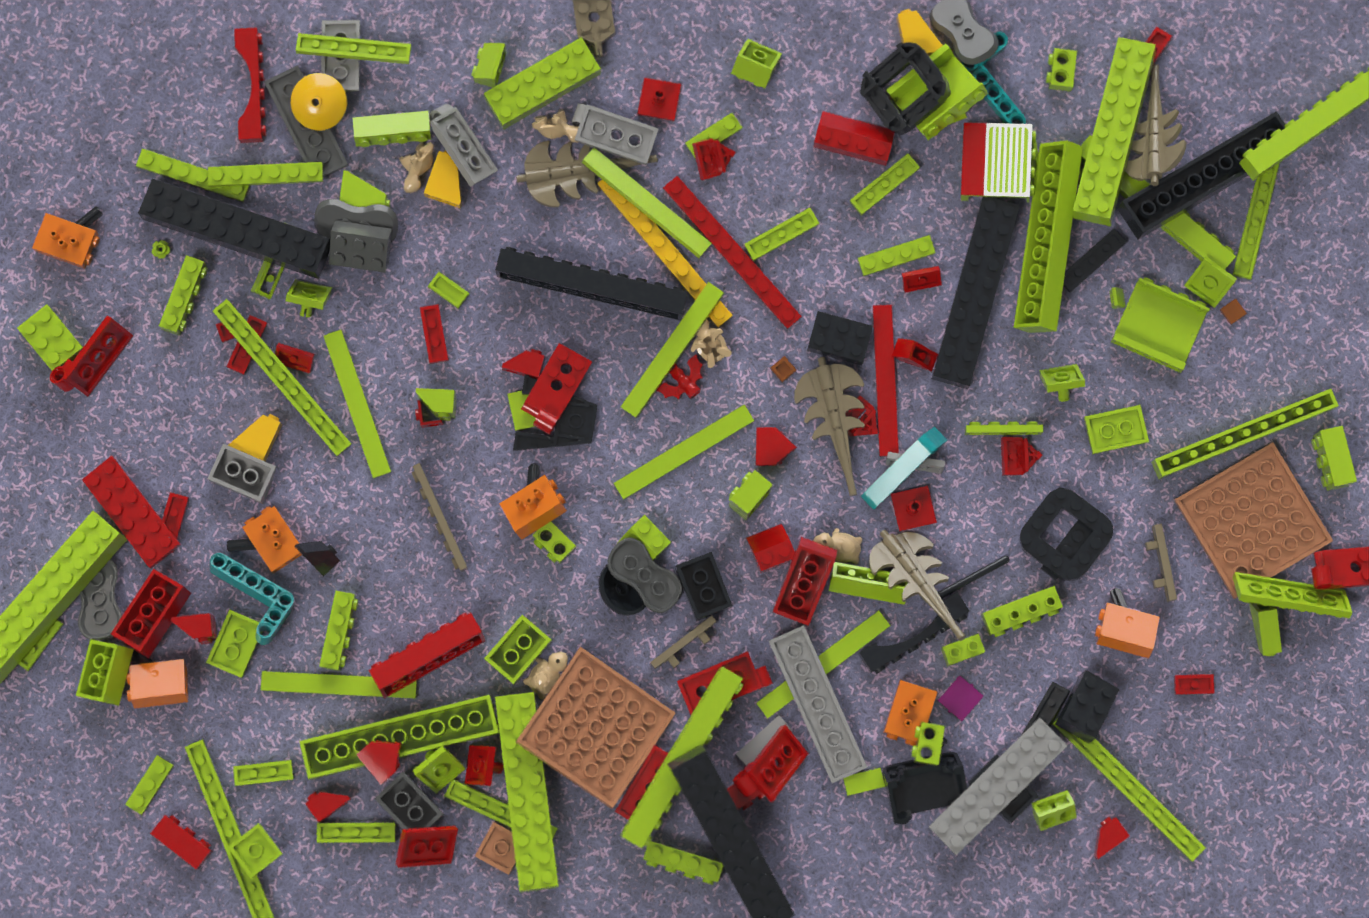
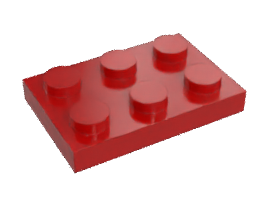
M442 826L402 829L395 864L398 868L451 864L458 833L457 827Z

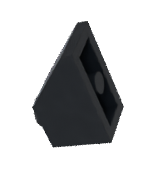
M322 541L298 543L294 546L323 577L340 562L335 556L338 552L330 544L326 546Z

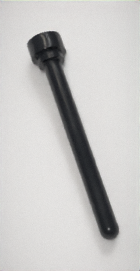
M1003 556L938 592L939 596L942 599L1009 562V557Z

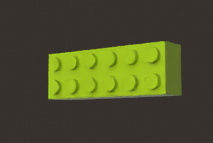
M581 37L483 94L504 130L599 76L601 68Z

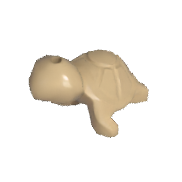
M563 109L558 110L559 112L550 119H547L546 116L535 117L536 122L532 123V127L544 137L555 139L566 135L571 142L578 143V141H575V137L579 127L567 124Z
M421 142L416 147L417 153L412 156L409 154L399 158L402 165L409 172L404 182L403 188L405 192L413 193L420 189L421 181L419 176L423 175L432 166V152L434 148L432 142L426 145Z
M706 320L697 332V337L690 349L692 352L697 350L699 355L707 361L708 368H712L716 362L724 357H730L732 351L727 348L726 342L721 335L723 330L709 328V321Z
M836 528L832 532V537L829 533H821L814 538V542L837 550L835 561L841 563L853 562L855 565L859 563L861 537L839 533V529Z
M564 652L552 653L549 656L548 662L545 659L538 658L536 660L538 664L532 669L529 676L523 680V683L529 686L541 700L545 699L546 694L550 692L560 677L559 672L567 667L568 657Z

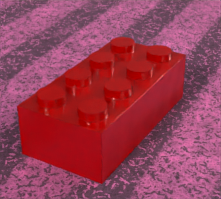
M801 537L774 603L773 613L809 626L836 560L837 550Z
M153 569L111 632V635L149 658L172 624L171 617L178 615L191 592L183 585Z

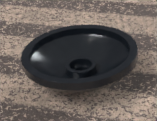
M608 564L602 569L598 582L599 592L604 603L612 611L620 615L630 616L641 612L646 607L637 590L631 585L616 579L609 571Z

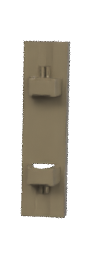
M1162 524L1153 525L1154 541L1146 542L1145 548L1146 551H1157L1162 579L1152 581L1154 589L1164 587L1167 602L1175 601L1177 596Z
M710 616L651 661L650 664L654 669H657L668 661L673 668L677 667L680 662L674 655L697 637L706 645L711 639L705 632L717 621L713 616Z

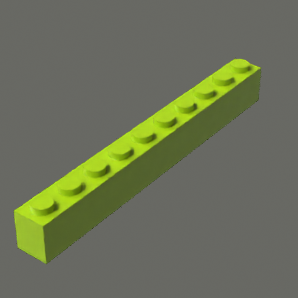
M1369 67L1366 73L1361 71L1353 78V82H1345L1340 87V91H1332L1326 96L1327 100L1324 102L1320 100L1315 103L1311 111L1305 110L1298 116V120L1292 119L1284 126L1285 129L1282 131L1280 129L1276 130L1270 135L1272 138L1268 141L1266 138L1256 145L1258 148L1247 150L1242 155L1244 158L1239 164L1254 181L1369 101Z
M1091 135L1081 145L1083 146L1081 157L1083 164L1086 162L1092 139ZM1125 171L1119 194L1127 199L1150 184L1146 180L1138 181L1131 178ZM1188 212L1181 214L1160 227L1201 262L1207 256L1225 270L1236 257L1234 251L1229 246L1222 245L1216 235L1205 231V227L1200 222L1193 221Z
M1328 389L1156 458L1151 463L1158 479H1162L1334 410L1339 405L1332 389Z

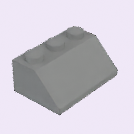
M223 444L207 479L214 484L263 504L271 488L276 466Z

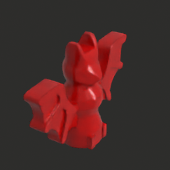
M695 354L687 362L690 367L689 376L685 375L684 371L677 364L669 372L672 378L678 381V386H671L665 382L656 391L662 393L665 398L673 396L680 400L681 395L686 393L690 399H693L701 391L696 382L699 379H703L701 375L703 364L699 362L698 356Z

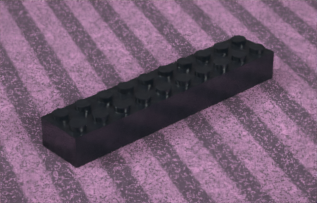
M1277 111L1161 178L1157 186L1149 185L1125 199L1118 206L1117 210L1137 240L1141 239L1248 176L1239 164L1244 158L1242 155L1250 148L1253 150L1258 148L1256 145L1266 138L1268 141L1272 138L1270 136L1278 129L1282 131L1285 129L1284 126L1286 124Z
M155 179L151 180L138 212L145 221L317 279L320 278L330 252V239L328 237Z
M982 197L931 379L964 389L970 387L1020 205L992 197Z
M511 247L500 249L495 269L498 278L680 321L683 318L687 301V292H684L683 288L675 286L673 289L667 288L665 284L659 282L650 284L642 278L633 280L629 279L628 275L621 273L612 275L610 271L604 269L595 271L591 270V267L581 264L578 267L566 260L557 262L549 256L540 258L536 257L535 253L524 251L523 254Z
M700 745L667 764L751 918H791L795 916L704 747Z

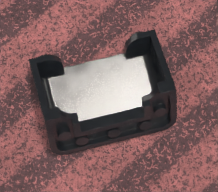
M955 752L941 753L938 766L910 760L891 764L882 769L894 824H907L912 819L913 813L950 806L967 789L964 767L958 754Z

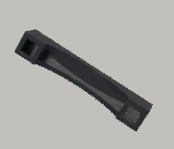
M958 592L943 600L954 621L960 623L968 618L966 614L970 611ZM937 615L925 630L913 638L887 646H878L874 643L861 651L859 656L870 673L875 671L878 674L886 669L885 664L890 661L892 664L902 659L901 654L906 651L909 654L919 648L917 644L922 641L926 644L935 638L933 634L938 631L944 633L950 628Z

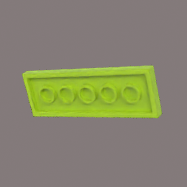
M1234 572L1233 575L1238 600L1245 603L1251 602L1263 606L1294 609L1300 612H1313L1337 618H1351L1353 613L1344 589L1320 590L1315 589L1313 584Z

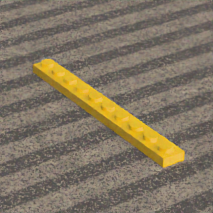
M599 181L597 185L690 296L696 300L707 285L654 221L605 181ZM719 301L709 315V318L719 328L733 315Z

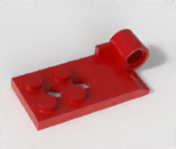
M107 315L73 361L67 359L63 366H58L52 370L50 381L64 392L71 391L75 387L88 397L134 335ZM100 353V356L95 360L96 355Z
M560 343L557 345L521 410L536 418L533 426L549 435L551 434L590 368L592 361ZM562 365H570L572 371L569 374H563L561 372ZM553 381H560L562 388L558 391L553 390L551 384Z
M1369 547L1314 552L1316 567L1312 568L1311 572L1315 589L1327 590L1369 586ZM1351 563H1356L1359 566V572L1352 571Z
M748 651L677 681L690 715L702 698L697 694L698 688L700 686L708 688L719 667H724L742 678L741 683L743 686L738 694L732 696L731 700L773 684L766 666L755 669Z
M786 724L782 725L757 758L734 777L733 782L745 797L751 795L759 788L767 799L773 802L809 753Z
M656 745L653 746L616 808V813L629 820L637 807V800L643 797L646 792V785L652 782L668 752Z

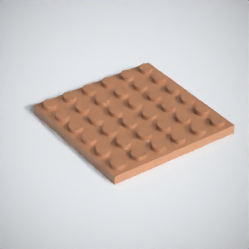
M1273 442L1174 500L1233 599L1238 597L1233 582L1234 572L1271 578L1333 541Z
M579 647L516 740V743L612 809L674 717L675 712L588 651Z

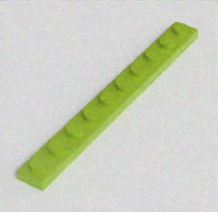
M228 299L212 310L336 456H339L352 445Z
M1057 719L1052 723L1191 862L1206 849L1096 739L1088 744L1055 725Z
M202 739L185 746L252 918H275L258 875L250 878L228 849V846L242 835L204 740Z

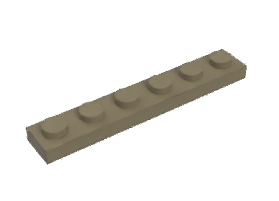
M420 463L413 466L414 471L411 472L416 483L420 481L422 489L419 491L423 499H428L430 506L427 508L431 517L436 516L438 523L435 526L439 534H444L446 541H443L447 552L452 551L454 558L451 560L455 569L459 568L463 572L468 567Z

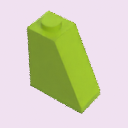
M343 170L340 201L355 207L381 204L390 208V200H387V195L349 171Z
M1250 602L1249 606L1259 651L1263 656H1274L1276 653L1282 652L1277 608L1275 606H1263Z

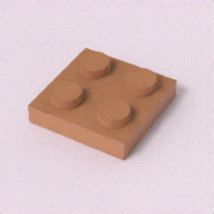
M493 822L475 857L509 875L516 863L512 832Z

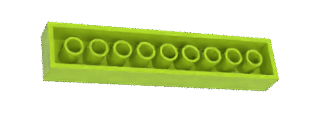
M1118 37L1073 207V219L1111 226L1156 54V44Z
M1068 140L1041 143L1039 147L1034 181V196H1032L1013 327L1028 333L1057 332L1073 220V207L1076 199L1083 146Z
M92 511L0 615V684L127 541L121 533L95 511Z
M719 667L620 833L621 837L641 849L643 846H648L652 839V836H650L653 829L657 830L663 821L660 818L663 812L667 813L673 804L670 800L673 795L677 796L681 791L667 764L700 745H708L713 737L711 731L713 728L719 727L723 720L721 717L723 711L729 710L733 703L731 700L732 696L738 694L743 686L741 677L724 667Z
M534 692L495 697L519 892L559 888L543 761L516 743V740L536 712Z
M486 695L299 742L307 777L309 780L366 767L356 754L372 741L381 740L383 742L401 743L399 758L439 749L441 746L448 747L500 733L491 696Z

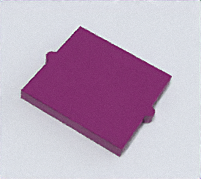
M959 675L939 698L938 702L948 709V713H952L960 721H963L984 696L973 687V684H969Z

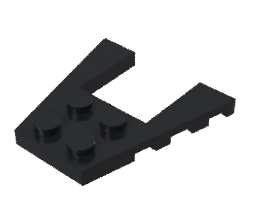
M528 375L524 376L522 395L530 394L537 382L536 379ZM552 387L553 390H556V391L560 390V389H557V388H555V387ZM573 395L555 426L554 437L516 431L513 451L592 444L597 405Z

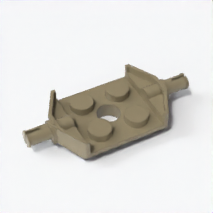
M573 0L578 39L582 37L584 42L593 45L595 57H599L598 50L600 57L603 56L602 44L615 35L611 0ZM591 13L599 15L600 18L597 22L589 20L588 17Z

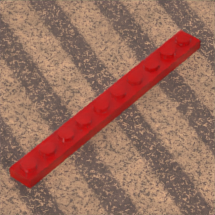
M678 176L663 187V190L708 241L712 243L716 250L787 330L802 318Z

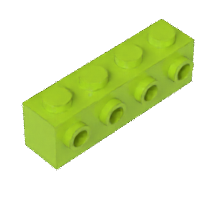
M428 111L353 117L356 147H368L370 145L385 146L391 143L405 144L412 141L425 142L426 140H431Z
M186 255L159 323V327L162 330L180 336L181 331L184 332L187 325L186 318L188 314H191L194 307L193 300L195 296H198L201 289L200 282L205 278L208 271L204 261Z
M834 562L829 591L905 605V602L902 601V593L908 582H901L890 590L888 588L890 572L880 570L876 575H873L870 568Z
M1055 586L986 611L981 616L989 636L994 634L996 638L1006 634V629L1012 628L1014 631L1024 627L1023 623L1027 621L1033 624L1042 620L1041 616L1048 614L1051 617L1059 614V609L1063 606Z
M335 590L319 664L321 668L340 671L341 667L344 668L346 656H344L345 648L348 649L350 644L348 633L349 629L352 630L354 625L352 614L353 610L356 611L358 606V599H356L355 594Z
M652 841L648 844L643 860L647 861L646 865L657 868L659 864L665 866V871L675 874L677 870L682 871L685 877L695 879V876L703 878L702 882L711 885L714 882L718 883L723 868L720 862Z

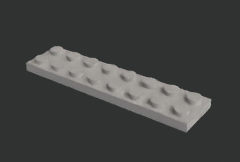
M803 625L770 640L771 648L831 782L834 783L866 769L867 765L805 626Z
M1039 718L928 827L957 855L1067 745Z

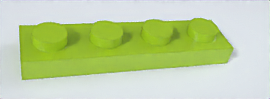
M907 153L850 199L849 202L862 216L920 169L919 165Z
M808 208L748 241L744 246L754 262L815 228L820 223L812 209Z
M928 235L859 257L858 262L864 277L933 255L936 252L931 237Z
M1034 421L1026 422L1027 425H1019V422H1007V425H1000V422H988V425H981V422H969V425L965 426V435H1041L1043 433V425H1038V422Z
M317 823V843H382L396 841V823Z

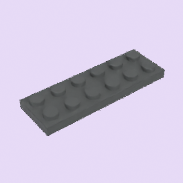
M297 65L264 81L304 163L322 162L324 178L347 167L348 163L330 129L321 131L311 130L300 124L295 118L291 109V94L295 85L304 78ZM314 99V100H313V104H314L315 106H317L318 104H317L316 100Z

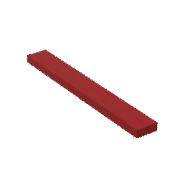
M873 305L879 457H887L888 452L899 453L895 362L892 356L894 351L892 305Z

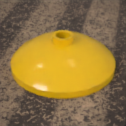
M322 73L307 75L295 85L292 91V112L298 122L308 129L317 131L330 129L337 125L345 115L347 109L346 92L340 82L330 75ZM314 99L319 100V104L317 106L313 104Z

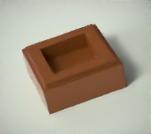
M1236 298L1220 309L1230 325L1247 314Z
M785 356L770 367L782 383L797 371Z

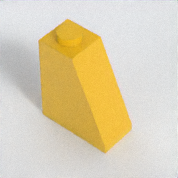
M907 9L897 15L902 43H916L929 56L943 46L917 11Z
M446 150L444 152L439 151L424 190V196L461 209L459 169Z
M269 414L268 417L262 415L228 446L266 462L282 424L279 422V418Z

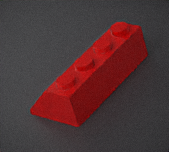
M822 111L813 147L886 166L895 133L885 127Z

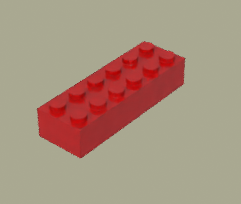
M472 613L459 615L456 621L451 624H443L437 632H430L424 635L421 641L408 644L405 647L406 649L400 653H392L388 657L389 659L384 662L379 661L373 664L369 672L384 699L484 643L483 632Z

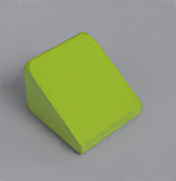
M1112 287L1109 291L1112 308H1125L1123 289Z

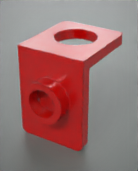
M417 400L418 409H415L416 421L420 420L421 428L443 425L442 420L424 422L421 400Z

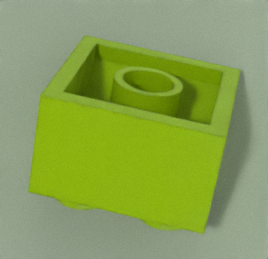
M747 39L736 58L731 74L739 79L747 80L757 87L766 88L782 53Z
M484 43L483 48H479L477 54L479 62L477 66L474 65L471 75L474 77V83L492 88L497 86L507 54L504 43Z
M416 388L415 392L418 398L435 417L442 421H451V418H455V390Z
M645 515L618 541L620 542L625 538L639 540L646 547L653 561L671 545L668 538Z

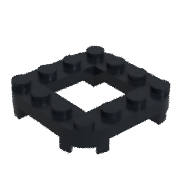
M912 42L897 44L896 47L898 49L871 72L866 70L862 75L864 78L861 83V95L868 101L883 122V125L899 135H904L913 130L938 109L951 94L949 83L927 52L918 44ZM911 64L926 84L928 90L900 113L883 90V87Z
M1060 487L1046 496L1023 526L1020 533V544L1026 554H1029L1057 575L1060 580L1075 581L1085 575L1109 544L1113 535V525L1106 515L1070 489ZM1061 509H1064L1093 531L1071 560L1040 538Z

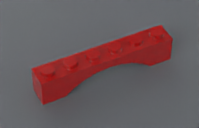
M257 27L234 29L235 48L245 60L251 76V95L243 115L238 120V139L240 143L263 142V137L267 136L266 125H263L262 118H266L265 107H262V100H265V90L261 88V81H264V70H260V63H264L263 52H260L259 46L263 45L262 33H259Z

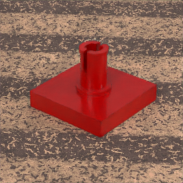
M644 78L637 115L675 121L681 84Z
M928 486L890 494L899 532L937 523Z
M469 745L465 784L491 786L492 774L502 773L503 764L494 762L496 747Z

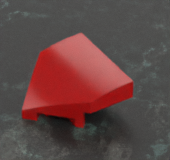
M712 138L692 143L701 180L710 179L725 173L731 157H734L736 153L734 150L721 144L720 141L713 140Z
M859 395L857 399L860 400L865 408L849 410L846 412V417L850 416L858 419L866 409V412L859 419L865 424V427L848 430V436L878 434L876 410Z
M776 427L756 428V466L781 465L782 461L797 448Z
M1002 437V476L1023 475L1043 455L1028 442L1027 438Z
M381 740L372 741L356 754L380 785L393 776L400 767L399 751L401 743L383 742Z

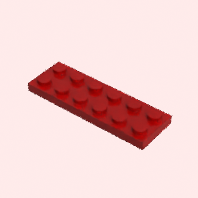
M112 455L82 479L149 568L152 569L181 545Z

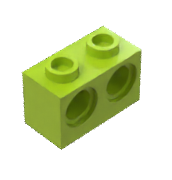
M1054 48L1053 53H1049L1048 65H1051V71L1047 72L1046 83H1049V89L1072 91L1077 51ZM1063 57L1067 63L1060 64L1057 58ZM1060 75L1065 81L1060 83L1056 81L1055 76Z
M552 522L544 525L532 535L535 539L533 543L540 550L544 548L548 552L546 556L553 563L558 561L561 564L576 549V545ZM547 531L552 534L549 541L541 539L543 532ZM558 545H563L566 548L565 552L561 555L556 554L554 551Z
M979 634L941 648L947 667L985 653Z
M921 722L920 726H916L914 737L918 738L917 745H913L911 757H914V762L934 766L939 765L945 726ZM925 729H931L934 732L933 739L925 738ZM923 748L930 750V758L925 759L921 756Z
M1068 790L1031 803L1033 816L1040 831L1077 818L1075 803Z

